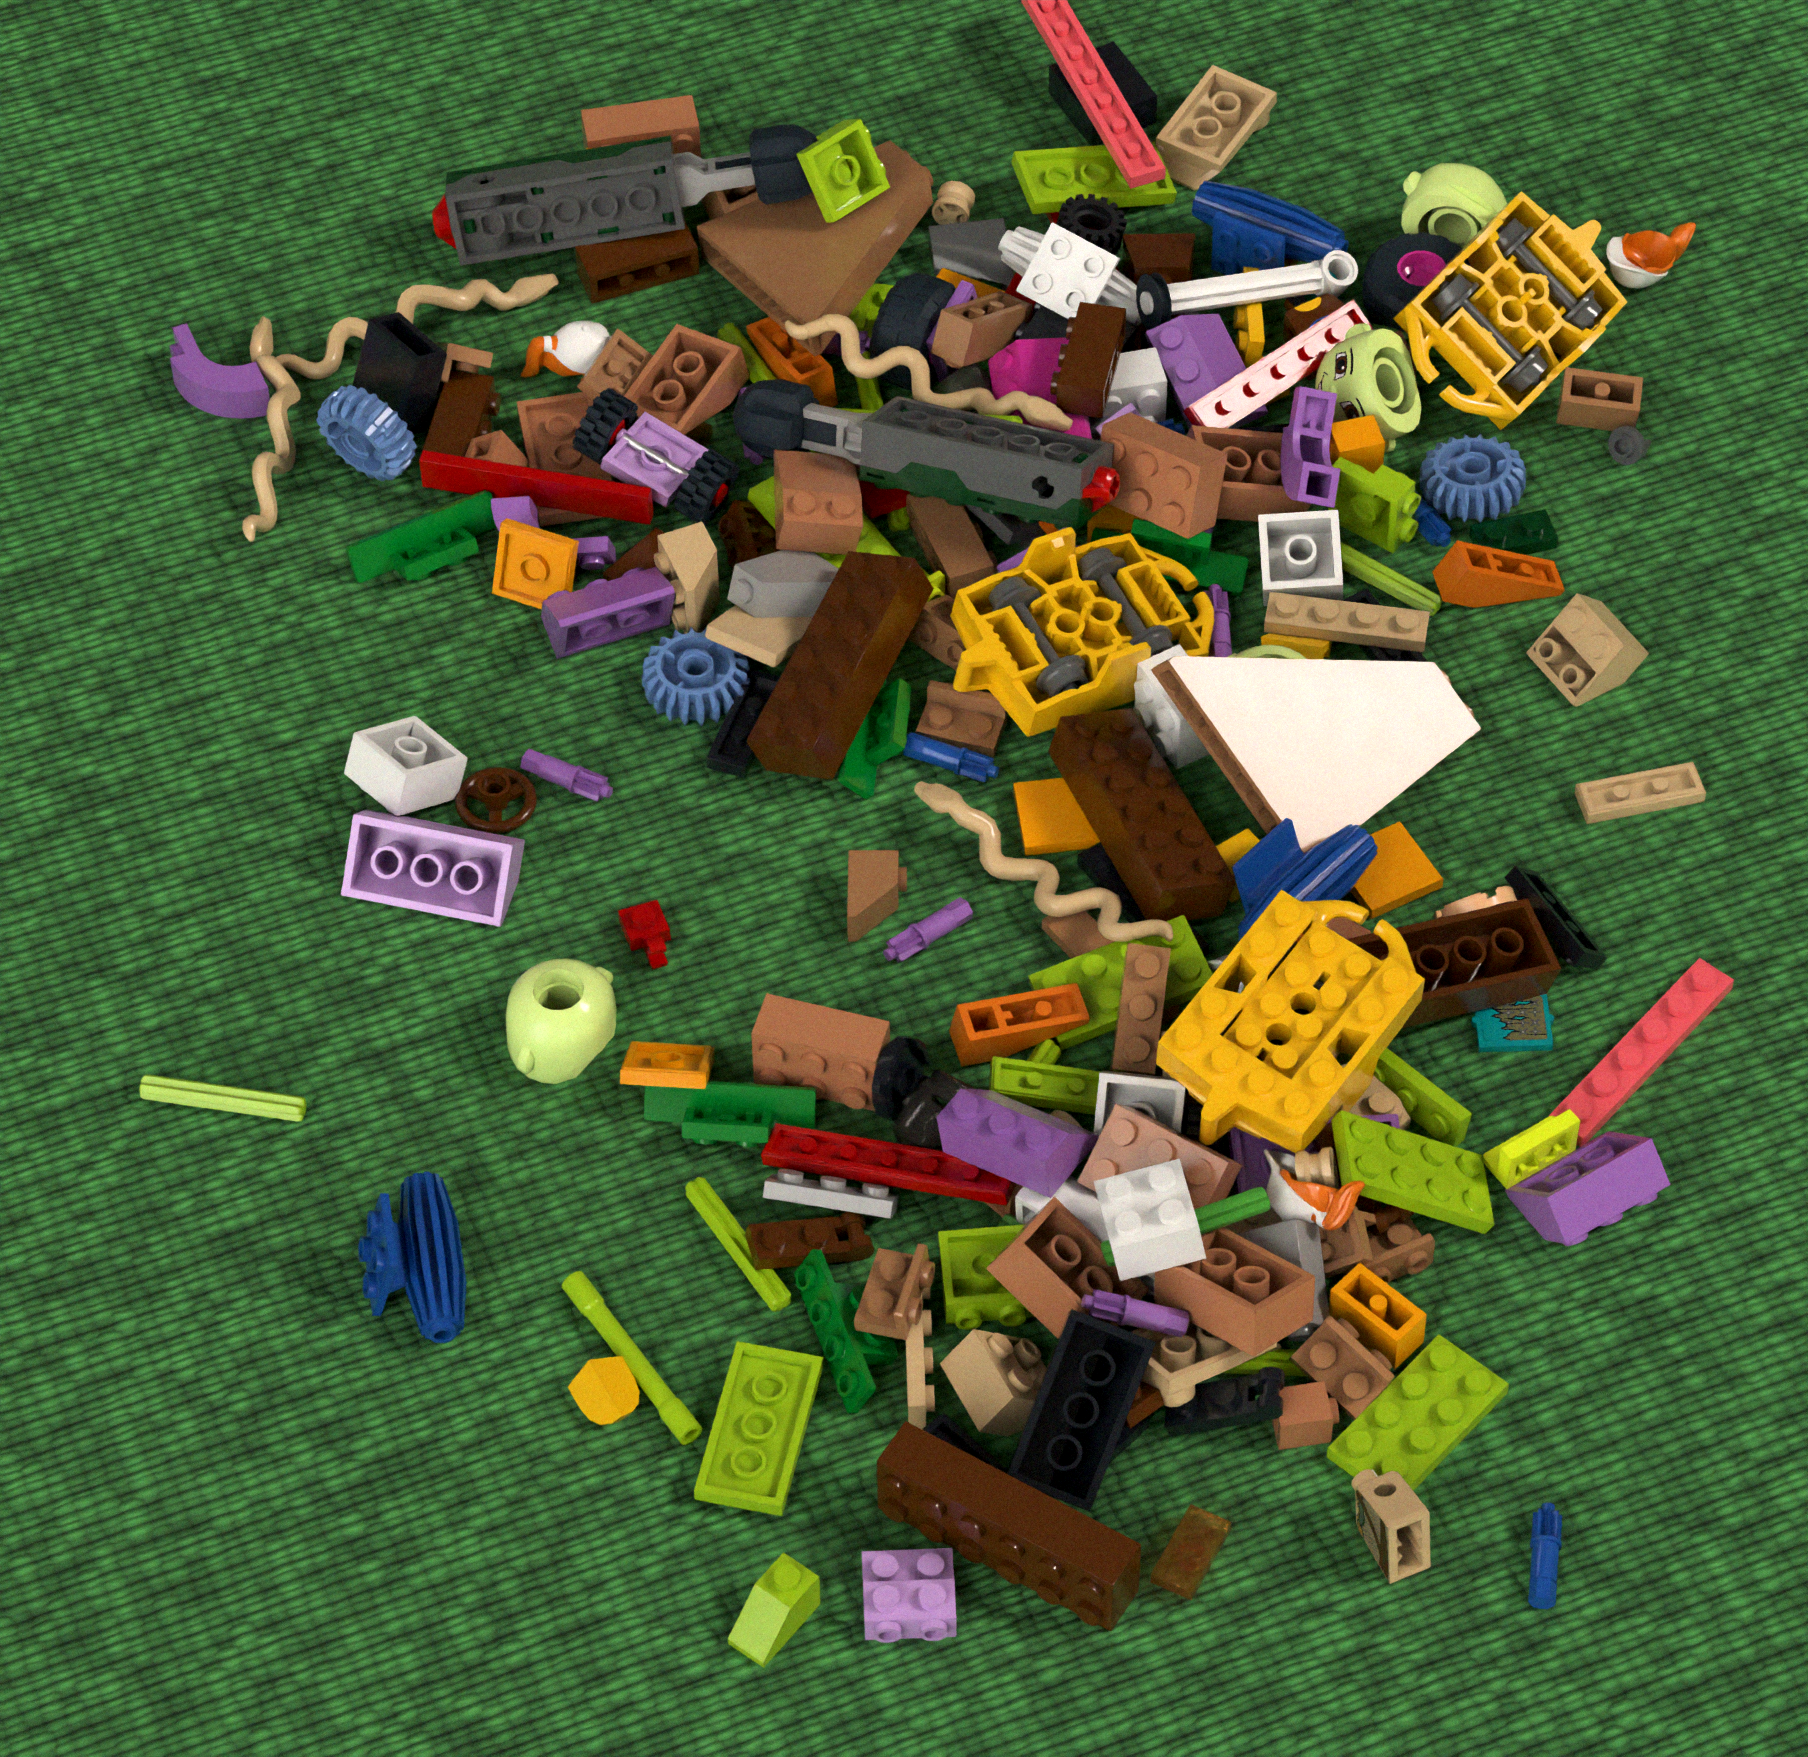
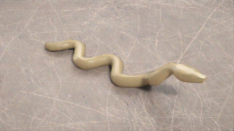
M554 274L524 277L518 279L509 291L505 293L485 279L471 280L460 290L437 285H413L401 294L397 302L396 312H400L413 324L415 309L418 305L432 304L458 311H468L474 309L482 300L500 311H507L514 307L526 306L543 298L552 288L559 284V281ZM347 317L335 323L327 337L325 357L320 362H310L292 354H281L275 358L284 368L297 372L306 378L323 379L329 377L338 370L341 364L345 342L353 336L364 340L368 322L358 317Z
M826 314L803 325H796L789 320L785 322V329L788 334L799 340L810 339L830 331L839 333L841 336L842 360L847 370L856 377L873 379L896 366H907L911 373L912 396L914 400L962 411L976 409L978 414L1009 416L1015 410H1019L1030 424L1052 430L1068 431L1072 426L1073 420L1066 416L1055 404L1038 396H1029L1023 391H1012L995 400L990 390L981 387L948 394L933 393L930 389V368L927 360L919 350L909 346H897L890 348L878 357L865 359L860 353V339L856 324L846 316Z
M262 316L259 323L254 327L249 348L251 361H256L261 374L276 390L267 406V421L274 441L275 453L262 452L257 455L253 462L252 479L260 506V515H249L245 517L242 523L243 533L250 542L255 540L256 531L268 532L274 528L277 521L278 509L271 472L281 475L286 474L293 468L296 449L287 417V410L295 406L301 398L300 390L292 377L277 359L271 356L273 352L272 323L265 316Z
M920 781L915 785L914 792L934 812L940 814L949 813L958 825L979 834V860L989 874L1002 880L1038 881L1034 891V903L1044 914L1063 917L1089 909L1100 908L1101 912L1097 925L1100 934L1106 939L1116 942H1127L1144 937L1162 936L1168 942L1172 941L1174 935L1172 926L1166 921L1150 919L1134 923H1118L1123 908L1119 895L1108 889L1095 887L1067 895H1056L1060 877L1053 864L1039 859L1005 857L1001 853V833L993 818L984 811L970 807L958 792L942 784H928Z

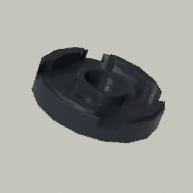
M897 1036L888 1043L879 1058L872 1082V1103L875 1112L883 1119L898 1122L901 1120V1117L908 1118L915 1112L923 1099L928 1079L927 1075H923L924 1064L929 1065L930 1057L925 1044L919 1039L909 1036Z

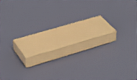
M1694 762L1578 783L1575 786V796L1586 824L1705 802L1706 791Z

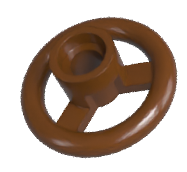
M503 767L486 768L470 775L463 781L455 797L456 811L460 819L467 826L477 831L493 834L510 832L525 824L534 813L537 804V794L531 781L520 772ZM524 795L525 801L522 809L512 818L502 821V810L508 806V802ZM468 797L484 803L485 808L489 810V821L481 820L470 812L467 805Z

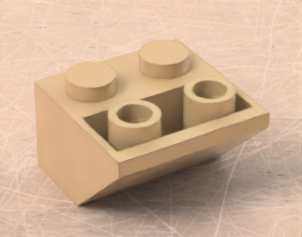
M701 521L658 535V553L654 554L656 567L670 582L675 591L671 614L672 622L677 631L683 630L685 634L688 633L690 627L695 632L702 633L720 602L717 548Z
M1578 593L1526 652L1567 700L1576 707L1622 685L1649 655L1647 650L1602 601Z
M973 1329L940 1363L979 1432L1008 1437L1022 1431L1046 1371V1367L1041 1360V1352L1036 1344L1027 1338Z

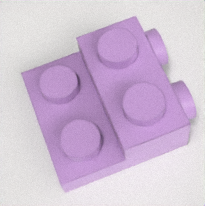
M953 1548L862 1551L865 1640L892 1643L899 1639L922 1638L927 1641H939L946 1637H956Z

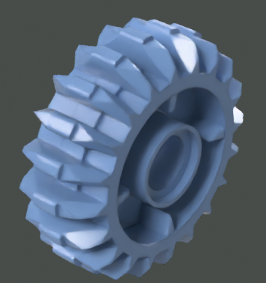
M352 385L347 387L340 386L323 401L321 408L317 411L318 418L316 421L320 426V433L327 438V445L332 446L336 451L335 455H340L345 460V463L355 467L358 473L364 472L371 479L375 477L380 481H385L386 479L392 481L411 464V460L415 456L414 451L417 448L413 441L414 435L406 429L407 423L398 417V412L393 411L387 402L384 403L379 400L376 394L370 395L361 387L357 389Z
M1481 433L1477 438H1469L1464 434L1463 438L1458 440L1449 437L1447 444L1442 442L1436 443L1435 450L1427 451L1426 458L1422 461V466L1420 467V490H1422V496H1424L1429 506H1433L1438 514L1447 513L1449 520L1460 517L1464 523L1468 519H1477L1481 523L1485 517L1496 520L1498 513L1509 514L1512 506L1519 505V499L1523 496L1526 488V468L1524 461L1519 457V451L1511 450L1509 442L1499 444L1496 436L1490 439H1483Z
M690 627L687 634H681L675 630L672 639L661 636L659 646H651L648 653L649 657L644 658L642 665L643 675L641 677L645 696L649 704H654L657 714L666 713L670 722L679 717L684 726L690 720H697L702 727L705 719L709 718L718 723L721 713L727 715L731 705L734 704L736 695L742 696L744 694L741 684H749L750 679L747 676V672L750 671V665H748L747 656L705 637L707 627L702 633L695 632L692 627Z

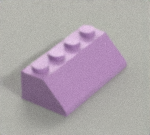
M366 809L353 814L341 895L500 927L503 924L519 881L525 840L406 816L396 817L394 814Z

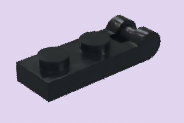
M1265 1367L1259 1370L1258 1374L1196 1384L1195 1395L1192 1400L1178 1407L1166 1406L1164 1428L1172 1437L1279 1418L1283 1414L1284 1401L1279 1394L1285 1386V1373L1277 1367Z

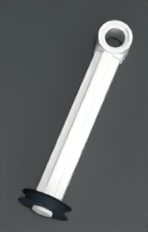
M1334 250L1329 252L1323 259L1307 264L1167 284L1161 274L1154 272L1150 275L1144 274L1140 276L1137 282L1136 303L1143 325L1147 330H1150L1170 321L1171 315L1308 294H1315L1319 297L1328 293L1338 298L1357 278L1358 266L1350 254ZM1330 272L1336 275L1337 279L1333 278Z

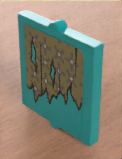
M1547 994L1474 1011L1471 1025L1476 1028L1479 1052L1553 1050L1551 1025L1554 1023V1016L1549 1014Z

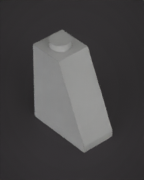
M780 550L735 564L727 599L755 618L813 617L839 569L814 552Z
M1293 1219L1238 1233L1237 1235L1315 1276L1313 1321L1288 1335L1289 1341H1306L1329 1316L1319 1225Z

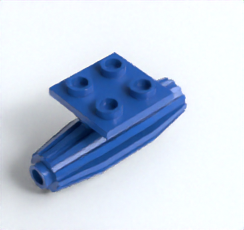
M1206 180L1199 186L1192 204V215L1213 227L1211 269L1223 275L1240 274L1243 271V267L1259 268V271L1284 267V258L1311 263L1312 261L1323 259L1329 252L1334 250L1344 252L1348 250L1349 241L1345 240V232L1309 210L1251 188Z
M1285 818L1232 866L1246 914L1238 926L1239 941L1280 890L1285 891L1299 901L1341 900L1351 891L1378 853L1376 850L1378 848L1374 843L1373 837L1367 833L1368 831L1360 828L1359 825L1349 824L1314 845L1304 854L1299 847L1293 821Z
M417 1172L410 1177L407 1176L404 1182L401 1183L398 1223L392 1221L389 1193H380L375 1210L368 1212L366 1236H360L358 1244L359 1261L366 1263L367 1271L363 1277L364 1298H370L372 1316H381L388 1294L405 1287L421 1335L435 1343H447L459 1335L460 1330L464 1328L467 1282L459 1224L443 1178L439 1177V1174Z

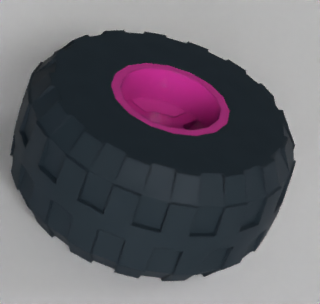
M1422 232L1418 234H1403L1380 245L1369 257L1363 276V303L1369 317L1378 325L1392 327L1405 332L1393 318L1462 248L1443 236ZM1466 259L1464 263L1471 267L1468 259Z
M920 272L900 278L895 286L889 290L878 311L870 340V359L878 357L890 348L897 346H909L919 350L928 362L930 368V388L938 382V378L926 341L939 319L941 310L945 309L956 288L954 285L940 278ZM896 366L878 376L889 384L912 391L911 373L907 366Z

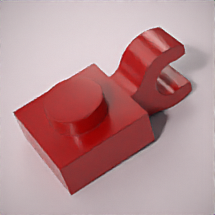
M658 900L618 910L619 923L630 950L634 951L643 948L652 970L667 966L668 961L664 954L667 951L665 942L671 940V934Z

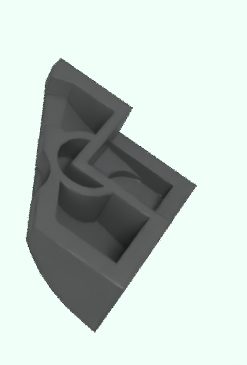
M1004 219L929 226V251L934 275H938L941 269L945 268L981 282V279L1001 283L1003 284V291H1006L1014 276L1013 269L1001 260L1002 252L998 250L999 243L1006 233Z

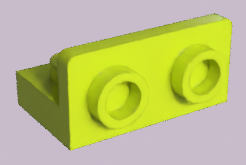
M1571 1109L1556 1117L1549 1116L1484 1153L1483 1162L1506 1189H1509L1576 1150L1580 1119Z

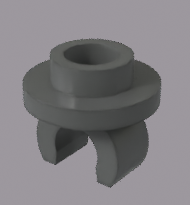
M1621 426L1611 433L1608 448L1615 461L1622 465H1631L1646 455L1652 441L1649 439L1644 440L1642 434L1632 426Z

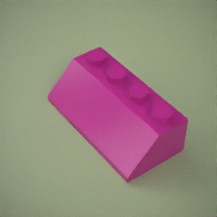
M1066 337L1015 340L1003 350L998 351L988 360L992 393L995 400L1016 390L1023 391L1029 396L1041 397L1056 405L1057 395L1050 394L1053 372H1060L1061 367H1058L1061 344H1068L1069 340H1066ZM1015 410L1013 413L1009 415L1021 417L1023 424L1034 426L1024 418L1023 414L1019 410ZM1064 413L1073 420L1072 426L1068 431L1053 430L1092 439L1088 416Z

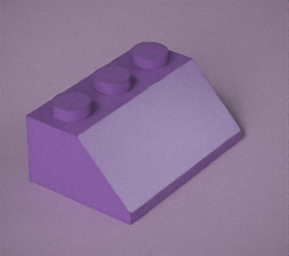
M1219 314L1181 315L1146 331L1149 348L1156 347L1167 379V386L1190 430L1192 424L1183 410L1244 371L1246 367ZM1265 404L1229 428H1239L1267 415L1268 410Z
M641 567L634 568L624 573L622 577L614 580L598 579L590 582L581 590L571 593L567 590L553 593L547 600L542 602L541 618L558 659L669 625L675 591L657 567L647 570Z
M960 1089L937 1116L943 1152L1050 1198L1092 1150L1098 1140V1135L992 1090Z
M1608 1131L1511 1188L1505 1189V1192L1512 1203L1544 1240L1562 1243L1564 1246H1572L1587 1239V1232L1598 1226H1607L1622 1219V1212L1633 1206L1646 1205L1654 1201L1658 1197L1657 1192L1671 1184L1652 1138Z

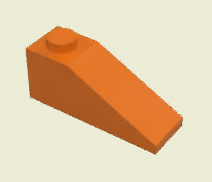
M770 317L746 326L747 333L764 363L777 379L808 385L814 394V398H817L819 401V405L827 407L838 405L832 366L820 354L817 356L812 355Z
M1458 540L1432 571L1443 602L1472 608L1561 596L1565 591L1555 562L1552 560Z
M1072 983L959 1004L956 1007L949 1033L960 1065L963 1067L989 1062L993 1056L1008 1057L1044 1042L1046 1039H1051L1087 1024L1090 1017L1078 984Z

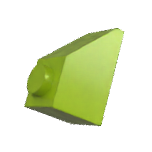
M783 1552L754 1584L728 1637V1644L764 1668L821 1604L819 1576Z

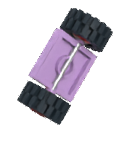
M610 388L603 390L600 396L593 400L592 407L589 406L586 410L585 418L581 419L579 423L581 426L576 429L574 434L576 437L573 439V448L600 464L602 470L622 482L652 488V500L662 506L667 507L677 496L678 498L674 503L676 511L696 523L702 521L704 525H707L709 520L712 521L715 518L716 512L719 513L722 509L723 502L727 501L729 492L735 486L734 482L738 479V472L740 470L739 465L716 451L705 448L647 412H644L635 423H632L637 417V404Z

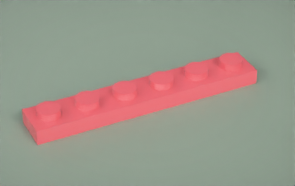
M1699 958L1549 1116L1556 1117L1571 1109L1580 1119L1576 1145L1579 1147L1585 1145L1732 990L1734 979Z

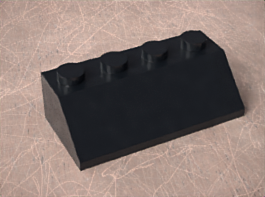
M1071 1309L1060 1332L1006 1474L1058 1501L1090 1512L1156 1342Z

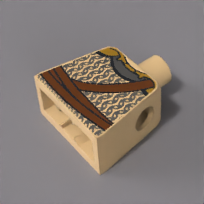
M1371 1469L1359 1472L1351 1483L1355 1490L1356 1524L1389 1583H1394L1430 1568V1512L1398 1472L1390 1471L1380 1476H1377L1375 1471Z

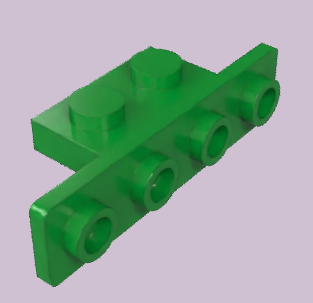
M488 490L480 491L348 545L346 552L355 580L362 583L391 570H396L407 581L422 580L429 577L434 570L443 566H454L465 562L468 556L479 552L474 536L496 528L491 509L492 494Z
M1139 519L1133 520L1131 534L1138 545L1171 558L1187 567L1199 582L1196 588L1209 590L1208 587L1210 585L1218 584L1220 588L1222 587V592H1228V594L1235 596L1242 595L1249 563L1247 557L1211 551V533L1203 531L1187 539L1157 526L1153 522ZM1095 528L1090 542L1124 535L1125 533ZM1163 575L1167 582L1181 585L1174 578Z
M900 678L886 686V680L884 681L839 768V782L866 800L874 796L877 765L901 753L905 749L907 742L906 733L908 714L910 712L911 685Z
M708 1081L706 1089L645 1086L644 1118L647 1121L682 1123V1138L692 1139L693 1142L698 1144H714L719 1140L735 1141L737 1145L742 1147H755L761 1143H768L771 1129L775 1123L814 1129L816 1089L813 1087Z
M812 1249L794 1272V1278L847 1413L857 1414L876 1389L867 1364L891 1365L899 1354L892 1337L855 1330L854 1318L866 1284L834 1282L822 1250Z

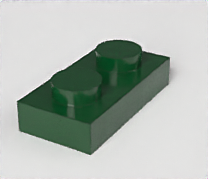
M1546 509L1470 525L1469 536L1472 543L1527 555L1556 549L1558 544V536Z

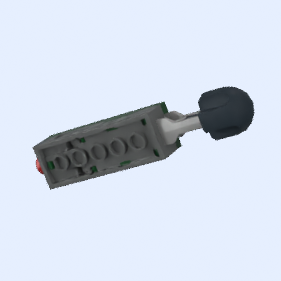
M783 124L754 129L749 135L750 152L702 159L690 152L674 154L670 135L447 172L445 193L432 210L434 230L438 238L457 249L460 266L572 248L579 245H590L685 229L684 207L697 205L708 192L755 185L759 200L766 205L797 200L810 194L812 189L796 154L818 140L815 134L801 126Z
M781 379L762 380L749 385L737 400L733 412L736 434L746 447L762 456L774 458L773 454L776 449L799 452L813 450L844 457L853 464L860 465L859 480L874 483V486L879 489H902L909 491L912 496L919 498L932 496L945 499L946 503L954 506L972 505L981 507L982 511L989 514L1007 513L1016 515L1019 520L1024 522L1042 521L1055 524V527L1059 530L1063 527H1072L1073 530H1078L1116 498L1120 486V476L1112 468L1114 444L899 396L890 400L874 413H854L819 405V401L817 398H814V394L808 385Z

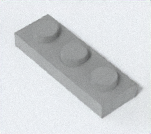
M789 1169L778 1170V1174H771L764 1183L763 1198L890 1219L897 1212L899 1194L889 1193V1187L880 1184L864 1183L863 1188L846 1186L845 1179L833 1176H822L820 1181L803 1179L804 1173Z

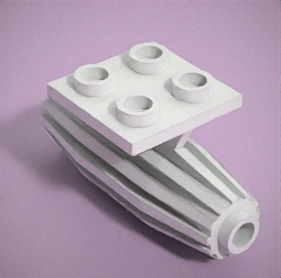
M1053 222L1045 235L1020 226L1014 232L1007 230L998 246V250L1002 252L1001 260L1023 277L1016 289L1017 292L1067 319L1069 317H1076L1079 303L1085 302L1126 308V321L1136 325V329L1142 322L1136 303L1137 285L1115 269L1120 260L1117 256Z

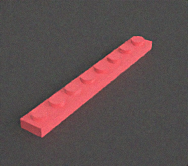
M1021 0L1130 189L1165 179L1166 167L1067 0Z

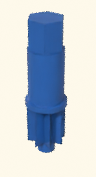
M1421 496L1420 504L1412 515V519L1419 523L1417 530L1431 546L1434 544L1437 548L1439 545L1441 547L1448 546L1451 542L1449 532L1452 529L1439 516L1436 509L1430 507Z
M913 732L907 735V742L903 750V755L954 771L956 775H963L984 783L986 780H989V777L996 779L998 776L999 767L994 766V758Z
M1543 1503L1541 1509L1538 1508V1512H1533L1530 1540L1532 1552L1528 1602L1534 1608L1549 1609L1556 1605L1559 1551L1562 1548L1563 1515H1559V1510L1555 1511V1505L1552 1503Z

